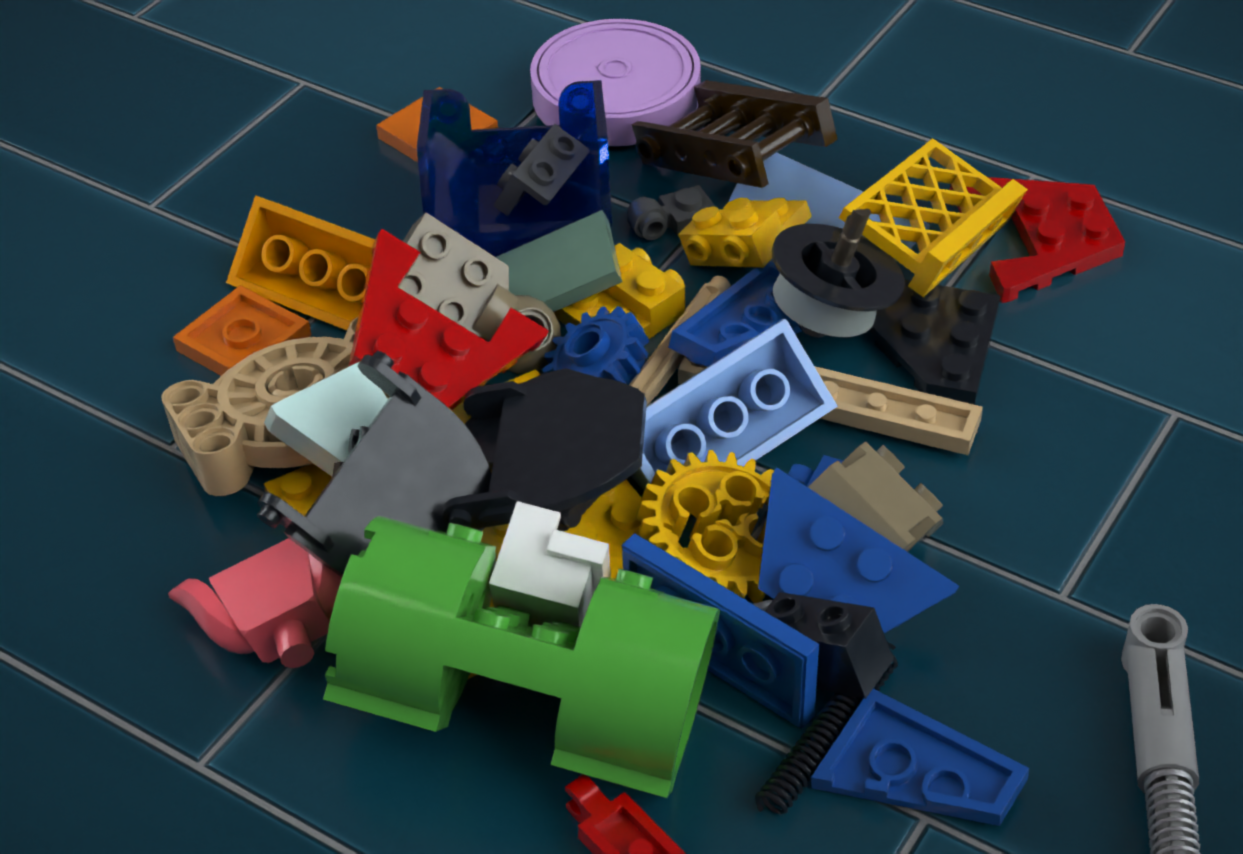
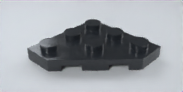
M905 279V287L900 299L892 306L877 310L874 324L869 329L876 337L875 345L897 368L903 366L914 377V386L919 392L975 405L999 310L1001 295L937 285L926 296L922 297L908 287L911 280Z

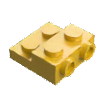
M737 198L728 202L723 209L707 207L699 210L693 215L692 221L678 236L691 266L764 268L772 259V246L778 234L789 227L805 224L812 215L806 200H786L785 198L749 200L748 198Z
M621 243L615 245L623 282L559 309L554 313L556 318L565 325L572 323L576 326L581 323L582 314L585 312L592 318L596 316L600 307L605 306L611 313L619 306L622 307L626 314L631 312L650 339L684 314L685 284L675 270L668 269L663 272L652 265L650 257L643 249L636 247L630 250Z

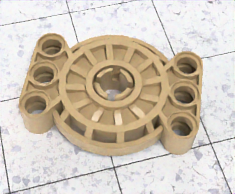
M358 317L350 323L344 339L306 337L284 341L249 355L228 369L213 384L197 380H185L169 386L163 392L161 398L175 443L204 491L214 496L233 494L247 485L254 467L288 468L313 464L271 434L264 421L271 405L349 367ZM384 392L387 399H389L390 396Z

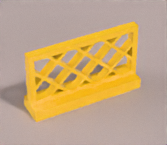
M932 138L847 204L838 218L846 222L847 217L852 214V211L859 209H870L871 214H878L881 222L872 221L868 218L862 236L913 272L915 275L908 287L924 297L1009 221L1028 189L1014 179L1003 188ZM929 157L937 161L946 169L932 167L929 161ZM908 177L923 179L925 186L910 184ZM937 182L952 184L954 191L939 189ZM966 187H973L982 195L970 194ZM885 194L900 196L903 204L888 202ZM915 199L930 201L932 208L919 207ZM945 204L960 206L962 213L947 211ZM893 217L909 219L911 227L895 225ZM923 222L938 224L941 232L925 229ZM901 240L916 242L920 253H915L904 245Z

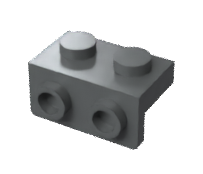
M554 123L540 142L534 138L529 142L518 158L521 162L520 166L517 167L512 163L497 183L502 192L493 206L508 216L526 193L543 205H548L586 158L589 149Z

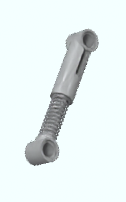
M1159 604L1144 605L1136 609L1131 615L1121 657L1123 667L1127 671L1129 679L1138 787L1145 793V801L1147 802L1150 854H1201L1199 852L1200 844L1198 843L1197 816L1195 815V797L1193 796L1194 791L1199 785V773L1184 652L1188 626L1186 620L1178 611Z

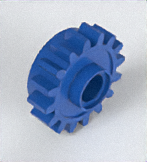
M603 306L600 307L595 317L591 318L585 312L582 314L580 324L575 326L572 323H568L565 325L568 333L564 337L553 338L552 342L557 348L545 353L544 358L549 364L543 368V373L546 374L567 368L629 385L634 377L640 373L645 358H648L649 353L643 346L650 341L643 327L631 312L626 314L622 307L617 306L610 313Z

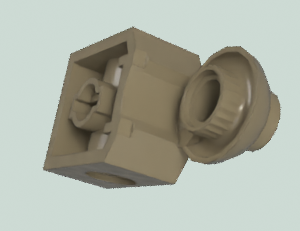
M428 213L423 214L412 225L403 242L420 251V254L399 288L487 342L492 339L509 309H515L549 330V332L537 349L533 352L530 350L520 357L516 364L508 370L517 374H525L535 369L537 371L547 366L549 363L544 358V355L549 351L556 350L557 347L552 340L554 337L561 336L560 324L554 311L542 300L529 295H514L509 292V266Z

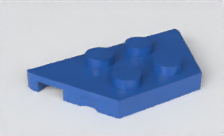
M776 467L772 473L758 589L774 599L779 592L874 607L882 630L886 633L911 620L940 601L953 596L959 589V585Z

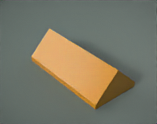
M255 195L226 283L235 287L241 285L270 301L348 330L350 323L359 317L366 290L364 287L373 255L371 252L375 239Z

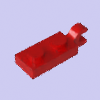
M584 774L565 786V791L573 798L566 803V809L580 823L578 825V839L593 854H686L626 792L610 801L599 790L597 785Z

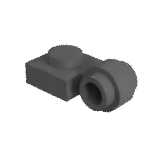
M700 185L661 195L658 197V202L647 197L635 199L628 207L627 221L638 237L655 240L661 237L666 229L670 227L678 236L692 221V217L696 212L707 207L716 206Z

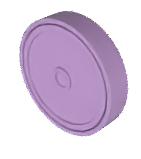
M604 19L582 23L563 30L548 39L537 50L531 62L532 100L536 114L547 127L551 128L555 123L581 143L597 146L635 145L636 139L631 124L642 121L670 126L698 108L694 87L701 83V64L697 51L682 35L655 23L634 19Z

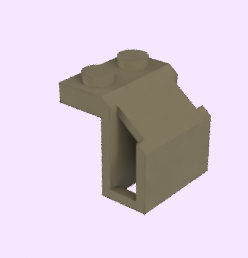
M864 442L842 463L837 460L808 486V488L907 552L925 535L929 538L944 523L943 518L937 513L943 504L922 483H919L913 489L899 475L905 466L884 445L875 451L867 442Z

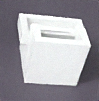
M517 501L489 581L494 607L497 608V605H503L530 613L528 623L533 625H543V622L552 623V620L581 627L600 578L611 577L609 544L559 531L557 528L561 519L560 512Z

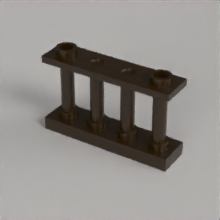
M705 80L694 87L698 109L670 126L642 121L631 124L636 139V150L643 164L759 188L769 184L763 161L789 144L797 142L827 147L838 140L828 98ZM705 126V127L702 128L701 130L695 131V130L699 129L700 127ZM731 131H734V133L731 134L730 136H728V137L725 136V135H727L728 133H730ZM762 136H763V137H766L765 139L761 140L760 142H755L757 139L761 138Z

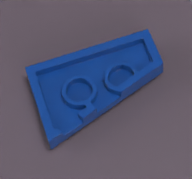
M872 689L867 698H864L811 776L812 789L1000 826L1026 784L1029 768Z

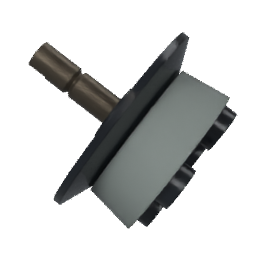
M870 209L853 210L852 214L847 217L843 229L823 224H801L783 230L775 238L772 246V258L780 274L773 286V296L779 308L789 318L798 323L800 329L805 334L817 338L824 337L825 335L835 337L861 335L873 326L877 310L888 308L900 299L904 291L905 279L899 265L890 255L862 236L871 213Z

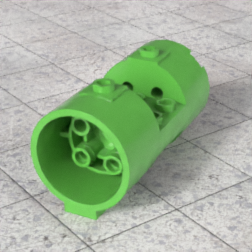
M377 516L370 521L364 529V538L371 541L367 549L362 550L358 556L351 554L334 602L325 651L337 654L336 668L329 666L325 674L327 687L323 700L437 732L448 727L452 710L464 690L470 673L561 698L555 731V750L551 765L667 798L673 791L676 775L688 743L702 694L718 627L719 608L651 589L652 577L618 569L616 579L611 577L600 578L581 627L552 620V623L543 622V625H533L528 623L530 613L503 605H497V608L490 607L492 596L489 581L496 564V546L481 542L483 531L449 523L446 533L383 516Z

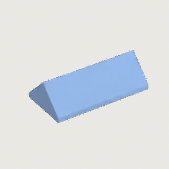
M775 153L763 161L769 184L759 188L737 183L729 202L737 198H748L749 200H771L774 198L806 200L812 217L805 224H823L843 229L845 222L838 217L843 208L862 194L863 191L786 156ZM870 213V220L881 222L878 214ZM893 217L895 225L911 227L909 219ZM923 222L925 229L929 230L930 224ZM901 240L910 249L916 244V242Z
M786 319L780 320L646 407L642 467L631 475L644 491L647 484L652 483L655 472L658 469L666 472L672 459L684 465L688 453L692 452L701 462H704L708 450H713L719 462H725L729 453L733 452L736 456L737 465L744 467L751 458L756 461L838 407Z

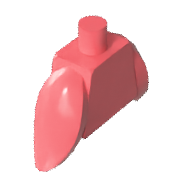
M288 538L209 577L214 590L198 579H187L173 588L168 595L170 599L188 610L211 640L228 652L236 654L255 652L262 662L270 663L280 658L281 663L285 667L298 668L304 666L313 658L314 650L311 642L328 633L330 618L342 577Z

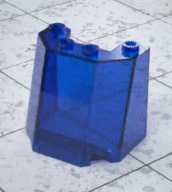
M602 81L573 82L562 90L558 100L560 123L558 126L589 149L586 158L548 205H543L526 193L508 216L493 206L502 192L497 183L512 163L517 167L520 166L521 162L518 158L533 138L540 142L553 125L472 130L470 106L464 95L452 89L424 90L417 141L423 214L428 213L494 257L603 210L611 226L608 135Z

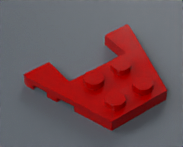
M988 177L1002 188L1012 180L1009 178ZM1014 179L1028 189L1011 218L1030 256L991 261L989 277L997 294L1001 295V303H1007L1018 299L1019 291L1033 286L1036 290H1040L1050 286L1053 277L1068 271L1077 275L1123 256L1126 241L1095 185ZM950 184V190L954 191L952 184ZM966 187L968 193L982 195L973 187Z
M381 229L372 247L371 254L373 255L364 287L366 290L358 317L349 366L360 362L364 355L373 356L376 351H381L393 360L394 364L391 369L397 374L401 371L410 376L452 411L464 402V397L470 389L484 386L487 381L498 373H504L515 365L518 359L530 350L533 352L547 336L549 330L515 309L510 308L489 342L399 288L415 264L420 251Z

